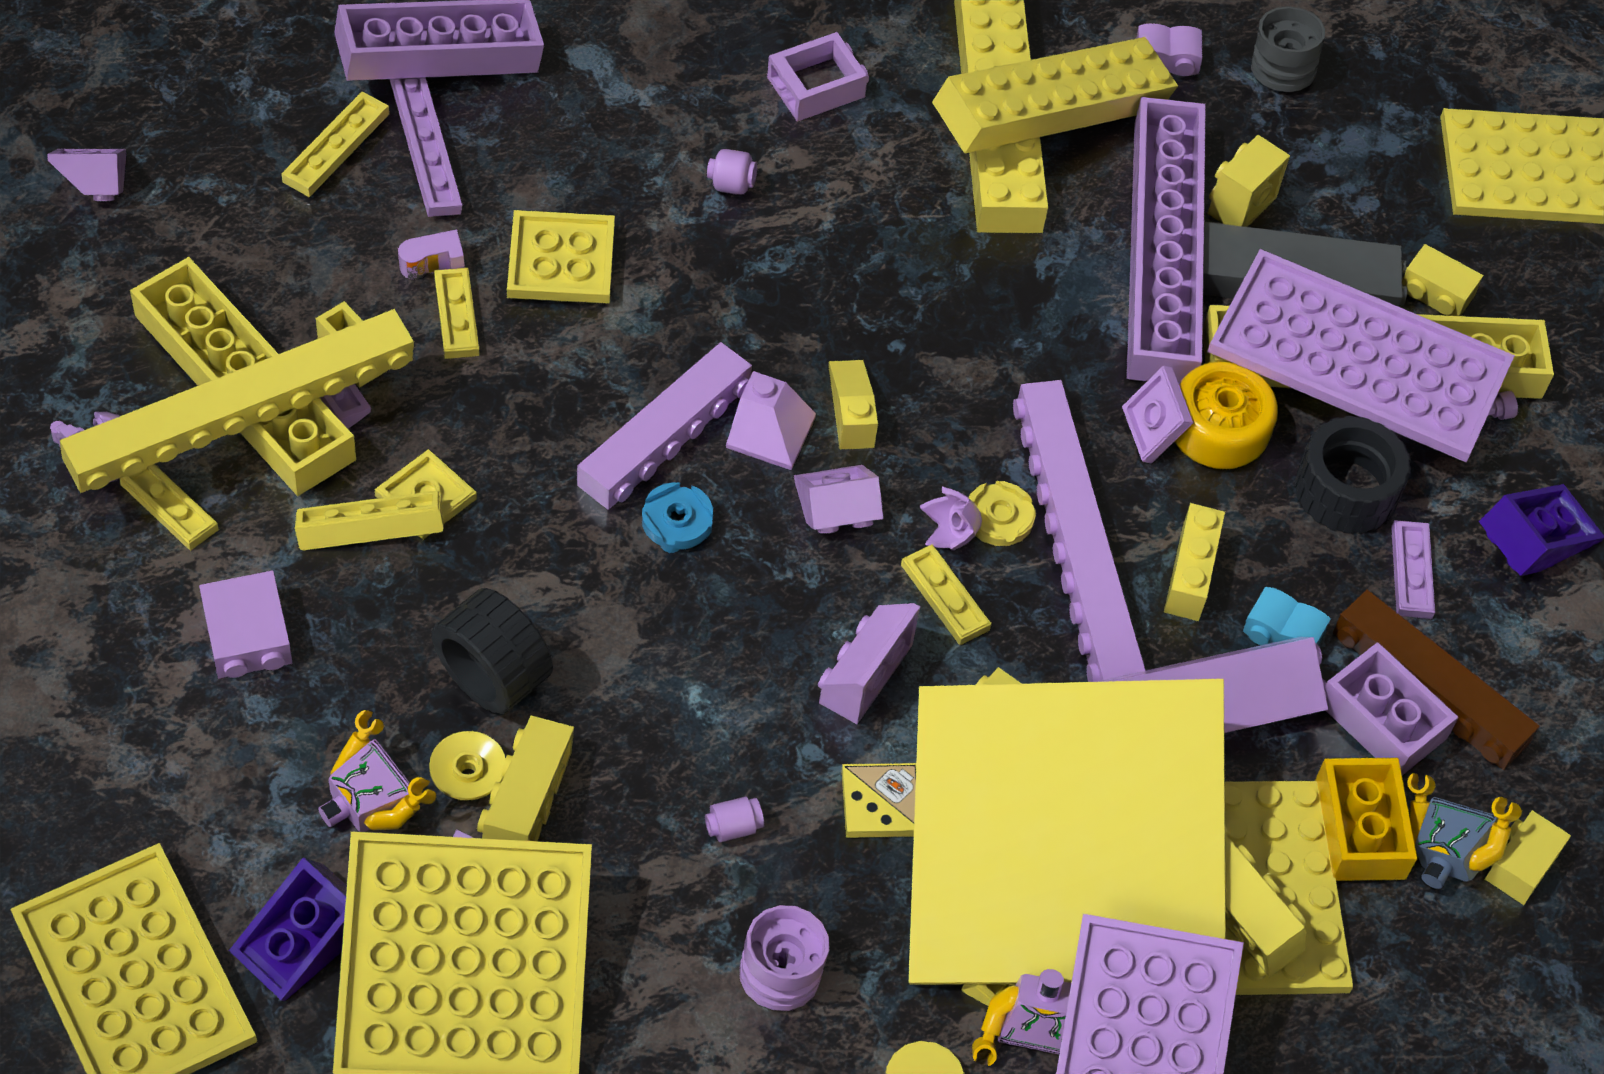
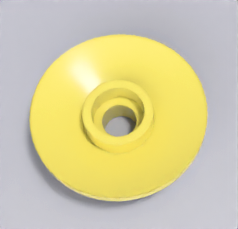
M474 731L458 732L444 738L433 750L429 763L430 775L436 787L449 797L458 800L479 799L491 793L495 782H502L503 777H501L505 754L494 739L483 733ZM465 769H472L475 771L472 774L462 773V771Z

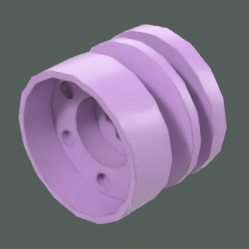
M783 905L766 909L753 919L746 935L744 951L740 961V981L746 994L761 1006L781 1011H789L804 1006L812 999L819 987L823 968L829 953V936L822 922L809 911L796 906Z

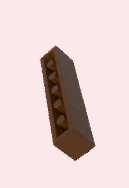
M1368 589L1340 614L1333 634L1338 637L1340 642L1344 646L1352 648L1359 655H1362L1377 642L1383 646L1458 716L1452 729L1459 738L1466 740L1479 750L1486 760L1495 763L1502 770H1505L1531 743L1540 727L1536 722Z

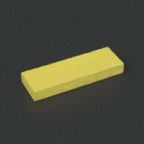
M469 269L434 270L445 359L479 356Z
M155 464L143 468L142 471L135 475H125L119 478L121 486L190 551L219 530L218 523Z
M933 544L902 559L901 566L959 645L990 631V621Z

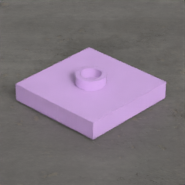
M1162 366L1122 406L1142 462H1154L1193 424L1172 367Z

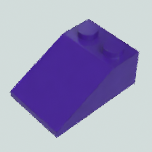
M1564 484L1504 495L1479 521L1486 530L1489 540L1499 547L1507 558L1509 566L1518 572L1520 576L1541 572L1604 539L1603 533Z
M303 857L229 951L281 1001H286L342 952L347 885L324 864Z

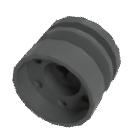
M1278 7L1266 12L1260 19L1251 65L1254 77L1264 86L1284 92L1302 90L1311 85L1316 78L1325 38V27L1322 21L1312 12L1299 7Z

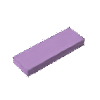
M1394 520L1391 528L1396 612L1404 617L1432 619L1435 614L1429 523Z

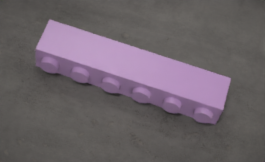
M720 342L577 465V486L608 510L618 501H625L636 485L642 480H649L661 463L666 459L671 460L674 458L685 442L690 438L695 439L698 437L710 420L719 418L735 398H741L751 377L752 365Z

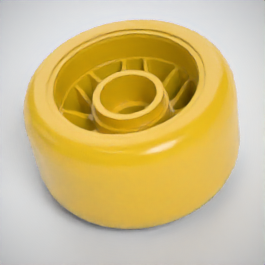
M1210 362L1190 371L1181 380L1179 386L1193 424L1175 440L1179 449L1195 462L1216 469L1238 468L1257 459L1266 449L1277 421L1278 405L1270 385L1258 373L1232 362Z

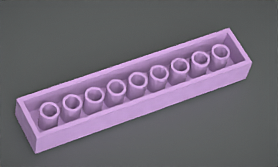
M1141 97L1134 127L1127 379L1148 381L1162 366H1168L1173 368L1178 384H1180L1181 380L1190 371L1202 363L1205 104Z

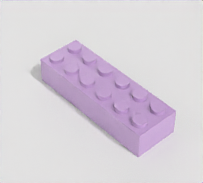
M464 0L338 5L334 32L347 81L538 73L544 48L530 0Z

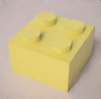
M1259 135L1249 144L1243 143L1237 150L1234 158L1230 162L1224 161L1215 174V178L1218 180L1209 195L1211 204L1208 214L1222 224L1248 227L1277 198L1290 155Z

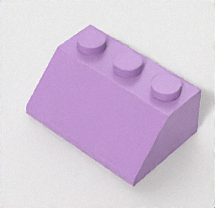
M914 603L878 605L870 617L865 615L856 629V638L852 643L847 641L842 646L837 657L838 663L833 669L828 667L821 676L818 687L821 688L819 704L858 724L912 647L920 606Z

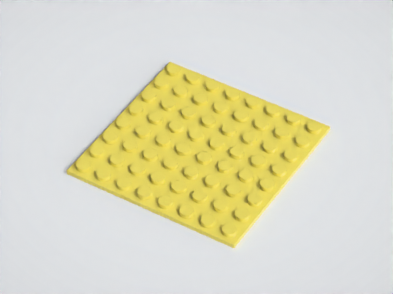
M1224 679L919 686L909 955L910 985L1017 984L1021 975L1040 976L1047 969H1054L1060 972L1064 982L1072 983L1083 914L1226 939Z

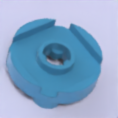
M666 483L652 490L645 499V505L642 510L643 529L653 542L660 545L668 553L694 547L704 541L712 532L713 506L709 497L697 487L692 486L689 489L687 487H680V483ZM673 511L679 515L686 514L683 520L675 521L671 519V512Z

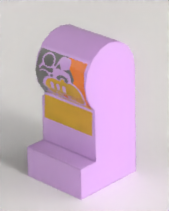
M457 230L408 239L401 243L398 248L400 271L402 275L409 279L422 278L427 273H434V270L465 268L464 255Z

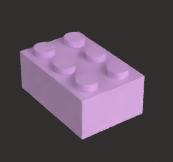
M1378 642L1328 680L1324 688L1327 694L1326 701L1328 710L1325 711L1375 758H1398L1401 775L1405 774L1448 738L1458 719L1454 712Z

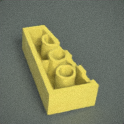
M530 716L525 729H518L513 744L514 755L506 756L501 773L503 780L501 783H494L489 803L492 805L489 810L483 809L479 818L477 831L483 833L482 839L539 842L542 824H546L554 793L557 794L572 752L573 726Z

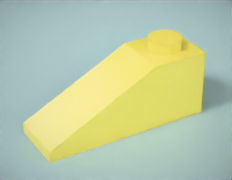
M829 361L840 450L874 448L878 420L874 394L864 361Z

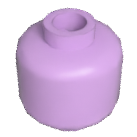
M722 149L718 152L716 159L710 158L707 178L713 179V186L717 191L744 194L748 188H753L755 185L757 162L752 161V157L748 152Z

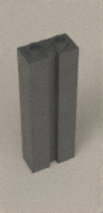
M1204 222L1203 295L1234 299L1259 250L1262 249L1399 307V305L1404 306L1407 286L1402 285V279L1406 272V260L1401 259V246Z

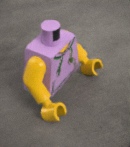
M363 710L357 714L355 725L359 731L352 733L331 770L329 786L333 799L318 808L321 817L329 827L348 817L359 832L399 829L420 809V803L431 804L436 799L435 791L427 789L422 793L423 789L429 785V780L417 777L409 783L377 740H369L368 737L370 735H377L384 728L383 721L380 719H375L368 728V720L373 714L371 711Z
M1047 969L1040 976L1021 975L1015 986H1009L996 994L989 1003L981 1028L984 1031L983 1037L977 1038L972 1044L974 1061L977 1059V1053L985 1048L990 1050L987 1060L988 1066L994 1064L997 1058L994 1043L995 1036H998V1042L1060 1054L1071 983L1064 982L1060 972L1054 969Z

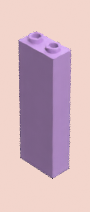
M1314 637L1292 638L1096 681L1224 679V733L1328 710L1327 694L1324 690L1327 683L1322 679L1319 666L1322 662V654L1318 644L1315 643Z

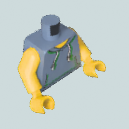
M1412 773L1407 781L1408 787L1413 793H1416L1415 800L1411 801L1410 823L1415 850L1421 866L1425 868L1422 880L1427 885L1441 889L1448 876L1463 881H1470L1479 871L1501 860L1511 832L1509 823L1516 821L1521 816L1522 810L1517 803L1511 802L1509 810L1505 814L1504 810L1507 805V799L1497 797L1491 807L1493 814L1436 797H1433L1428 802L1427 796L1432 794L1436 787L1434 779L1426 775L1425 786L1419 790L1418 774Z

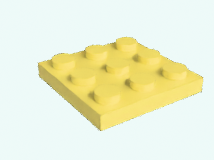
M514 210L507 298L610 303L615 216Z

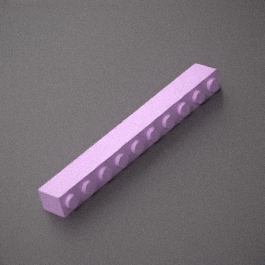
M1055 380L1021 384L1018 399L1013 401L1014 415L1016 419H1021V440L1023 447L1029 448L1030 473L1032 476L1037 477L1038 502L1040 505H1044L1046 509L1045 527L1047 533L1052 534L1054 538V560L1056 564L1061 563L1063 571L1061 575L1062 589L1065 594L1069 593L1071 599L1070 618L1072 623L1077 624L1079 628L1078 646L1081 655H1086L1088 682H1096L1145 671L1062 381Z

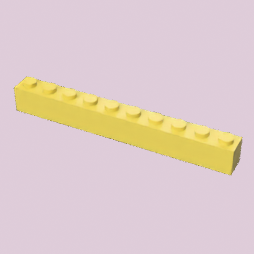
M395 309L63 438L60 440L62 459L80 493L90 489H100L110 481L125 475H135L142 471L143 468L158 462H168L180 453L193 448H203L215 439L225 435L238 434L245 427L260 421H270L277 417L278 414L293 408H303L315 399L325 395H335L345 387L358 382H368L376 375L390 369H400L410 361H413L414 341Z

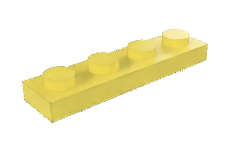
M361 92L282 173V182L310 197L389 115V106Z

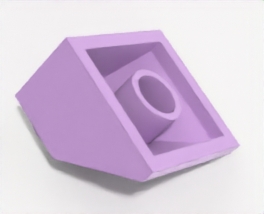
M57 149L47 154L48 161L81 193L93 195L94 201L114 200V195H119L123 192L126 149Z
M753 371L741 395L726 448L792 470L816 418V413L786 382Z

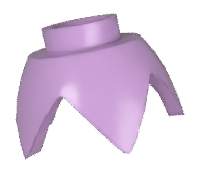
M942 487V493L946 495L945 497L933 499L920 506L938 524V528L926 541L925 545L933 544L937 548L956 550L973 539L981 527L982 517L975 503L966 495L953 489Z

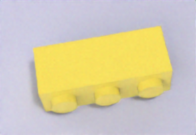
M1190 503L1182 527L1164 613L1199 621L1208 595L1225 515L1224 511Z

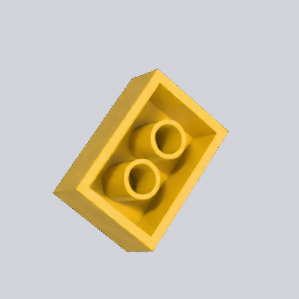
M1324 759L1315 781L1318 784L1333 878H1336V881L1406 880L1417 860L1399 759Z

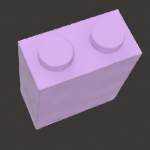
M273 571L199 585L218 679L224 677L237 678L249 672L263 669L276 670L283 665L292 664L290 644Z

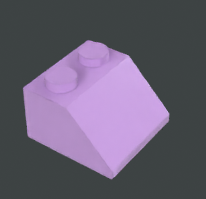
M863 465L794 475L806 523L812 529H817L818 533L836 532L839 530L838 526L852 524V527L855 528L868 527L873 525V520L883 519L879 477Z

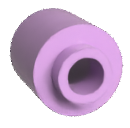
M745 796L710 805V813L705 814L708 833L710 837L716 836L719 842L755 834L756 829L764 827L763 814L757 798L748 799Z

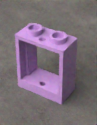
M837 32L769 55L767 78L797 122L865 98L866 85L869 81L868 72L864 65L858 63L850 45L844 43ZM833 59L845 76L806 90L795 72Z

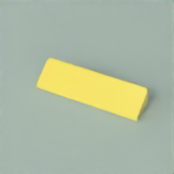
M431 491L298 509L295 532L300 550H310L442 532L444 525L440 491Z

